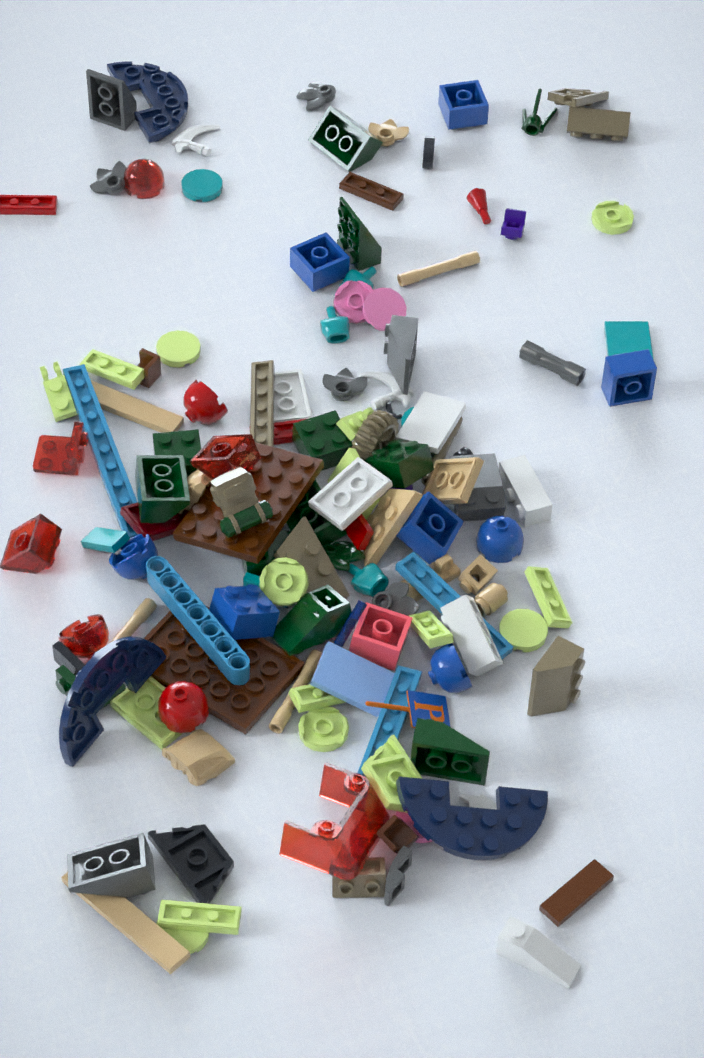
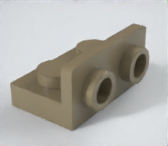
M385 857L332 858V896L334 898L385 897Z

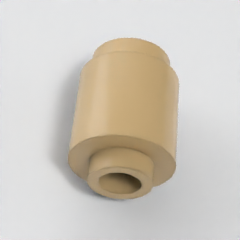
M491 583L474 597V601L481 616H490L508 601V593L503 585Z

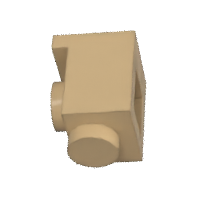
M480 554L459 576V586L465 593L470 594L472 592L476 596L494 578L498 570Z

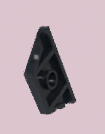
M203 824L194 825L190 828H172V832L157 834L156 830L148 832V839L197 903L210 904L233 870L234 861L208 827Z

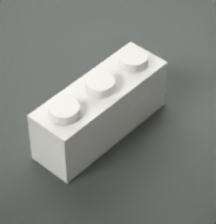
M526 455L500 461L499 472L505 489V495L508 502H512L517 519H521L524 527L551 520L553 504Z
M465 594L440 608L443 614L441 620L453 635V645L457 651H460L463 658L461 662L467 673L478 677L503 664L474 598Z

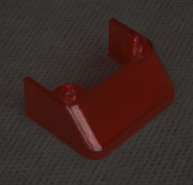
M326 762L323 768L319 796L349 807L348 811L339 824L330 820H321L316 822L311 829L286 820L283 826L279 855L340 879L350 880L359 874L380 840L376 832L389 820L390 816L366 777Z

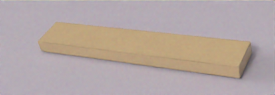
M91 380L101 409L160 433L178 431L184 423V417Z
M67 872L61 878L62 882L68 887ZM76 893L170 975L191 957L190 952L125 897Z

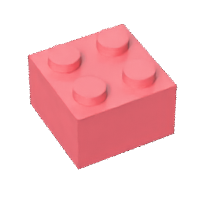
M366 602L353 633L349 651L381 667L395 671L407 640L413 617Z

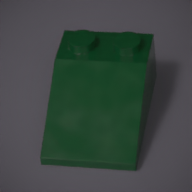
M417 718L410 760L419 774L485 786L490 751L443 722Z

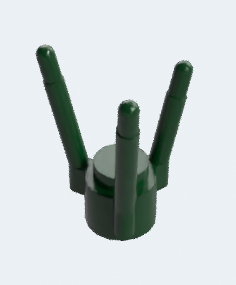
M541 88L538 89L532 115L527 117L526 109L523 108L522 110L523 124L521 129L531 136H535L539 132L543 133L544 128L558 110L555 107L542 123L540 116L537 115L542 93Z

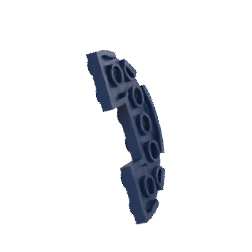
M122 61L107 64V71L111 77L123 80L130 92L140 89L149 104V109L134 112L135 120L149 143L160 141L182 124L188 112V94L184 84L176 75L170 71L166 73L160 70V66L150 63L135 65L132 61Z
M123 637L95 652L82 670L78 671L66 697L59 725V745L65 764L73 767L104 731L96 714L125 682L128 690L137 693L166 659V655L159 646L141 637Z
M400 776L396 780L400 803L404 812L407 811L413 820V826L428 841L431 839L443 847V851L464 859L494 860L505 857L517 849H521L535 835L543 822L547 810L548 791L499 786L496 789V810L450 805L449 781Z

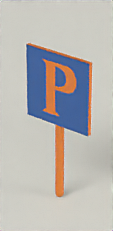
M407 690L409 707L372 701L365 702L366 706L409 712L412 728H415L417 718L432 719L450 726L446 696Z

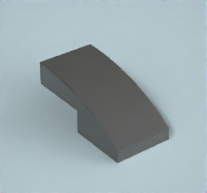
M403 846L398 852L387 874L384 904L388 907L403 891L405 885L404 873L412 863V850L406 846Z

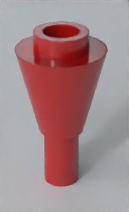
M480 188L472 189L466 199L476 212L480 214L483 223L489 224L491 218L488 214L486 191Z

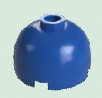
M503 515L488 518L480 526L476 537L478 552L480 553L481 551L485 555V559L495 563H508L512 561L513 557L521 554L524 545L521 527L515 520Z
M142 534L130 538L120 548L121 551L117 555L112 553L109 558V563L121 577L129 580L146 579V562L151 557L158 556L157 548L151 537L146 534L144 538Z
M453 643L443 645L434 652L430 660L432 670L428 672L433 685L439 684L442 690L448 693H459L473 687Z

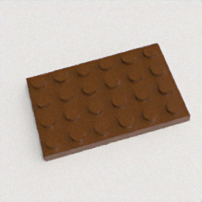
M240 439L224 461L220 472L213 479L237 468H244L253 477L256 485L255 494L258 500H266L271 505L273 518L263 524L260 523L237 536L234 535L227 538L220 528V520L224 518L223 512L213 501L210 491L212 484H210L209 487L206 486L202 497L197 503L193 504L173 532V537L175 541L258 564L324 468V463L322 459Z
M171 611L144 637V639L159 646L166 655V659L154 671L151 677L164 687L178 681L196 684L202 689L208 700L209 713L245 735L297 678L305 664L302 660L293 655L289 656L284 650L262 637L235 640L236 643L250 659V679L243 685H234L225 677Z

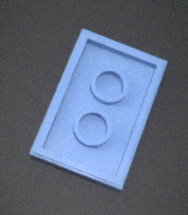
M328 641L310 685L378 717L382 708L366 706L365 702L384 703L395 673Z

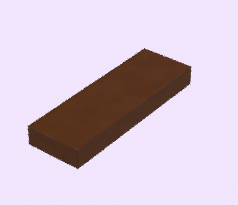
M349 172L339 183V189L392 211L404 198V193L352 172Z
M594 859L540 905L539 911L559 927L611 883L614 875Z

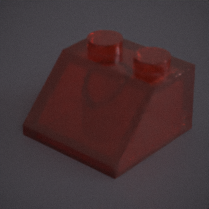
M252 434L213 436L190 462L192 466L213 480L224 473L240 467L249 472L261 459Z
M39 514L11 530L0 568L32 574L49 569L55 561L54 555L60 544L62 528L43 514Z

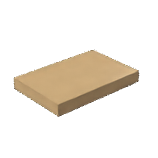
M479 457L436 460L434 470L430 473L422 495L430 492L443 504L467 503L484 461Z

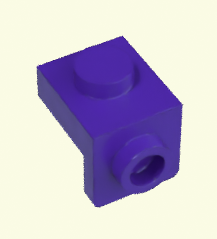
M506 208L500 235L511 240L522 238L526 211Z

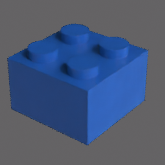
M479 80L439 85L438 105L448 130L488 124L489 104Z
M327 232L290 247V267L312 292L344 279L349 272L350 257Z
M649 349L605 357L601 389L609 407L652 400L657 367Z
M427 492L420 499L396 536L428 564H431L446 555L464 521L433 494Z
M253 584L215 588L209 611L234 640L273 637L280 611L272 601L269 600L257 585Z

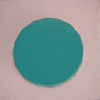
M196 169L184 175L181 181L182 193L192 201H196V199L201 200V202L212 201L222 193V178L212 170Z

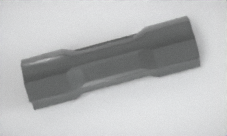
M529 340L522 345L519 351V358L533 365H540L576 386L585 377L586 368L572 361H565Z

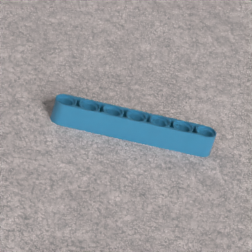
M154 556L148 559L146 562L147 582L232 684L243 685L247 683L250 679V659L164 557Z

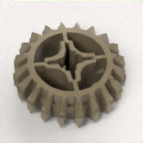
M378 410L372 412V414L367 416L366 420H363V424L359 427L357 434H355L351 448L356 449L359 457L364 461L372 455L373 451L382 449L387 446L388 442L396 440L399 427L397 419L386 411Z

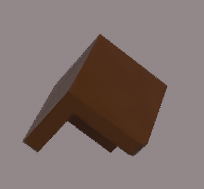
M142 348L139 351L140 363L137 366L144 369L145 378L140 382V385L150 388L161 376V360L159 355Z
M393 815L376 832L385 844L397 854L403 846L410 848L419 838L407 823L396 815Z

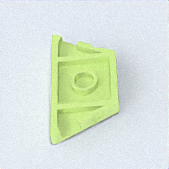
M391 735L387 742L380 746L374 755L364 762L361 768L385 808L404 812L397 792L396 780L398 777L423 779L395 735Z

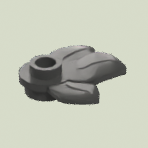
M315 81L309 83V88L300 90L296 96L297 99L307 101L306 110L310 111L333 101L336 89L333 85Z
M118 161L112 170L98 168L97 181L90 185L92 191L95 193H120L126 185L124 180L127 175L126 166L121 161Z
M344 368L336 376L324 374L322 383L326 389L331 391V395L335 400L348 401L353 397V394L360 393L366 388L367 377L354 378L349 369Z
M404 582L391 584L386 591L377 593L372 599V604L381 607L383 601L387 600L388 605L382 608L407 616L417 613L420 609L418 603L413 598L407 596L409 584Z

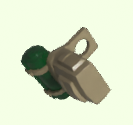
M240 467L229 471L211 481L212 487L210 491L216 506L221 508L224 516L220 520L221 532L227 538L234 535L237 536L241 532L273 518L271 505L266 500H258L255 494L256 485L253 477L244 468Z

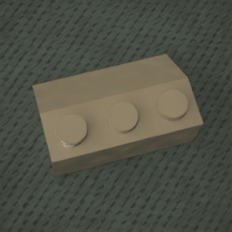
M569 106L567 133H570L571 137H582L583 134L591 135V139L600 140L603 139V136L611 137L612 141L623 142V138H628L631 112Z
M560 636L556 637L533 669L527 715L532 717L566 711L571 703H576L581 693V690L578 688L583 679L581 671L585 665V660L583 659L584 648Z

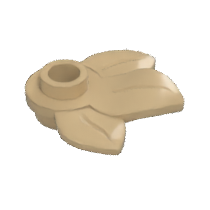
M389 119L381 125L370 122L368 131L383 142L381 146L386 147L394 144L397 140L406 138L409 133V127L397 128L393 119Z

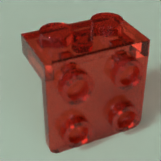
M74 422L71 437L41 435L34 457L33 471L38 473L79 475L80 465L84 463L85 459L84 446L88 445V432L84 430V422Z

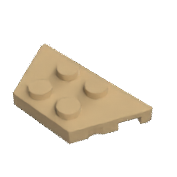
M389 489L380 498L377 508L367 518V522L374 533L364 550L365 566L370 563L377 565L423 497L421 493L415 490Z

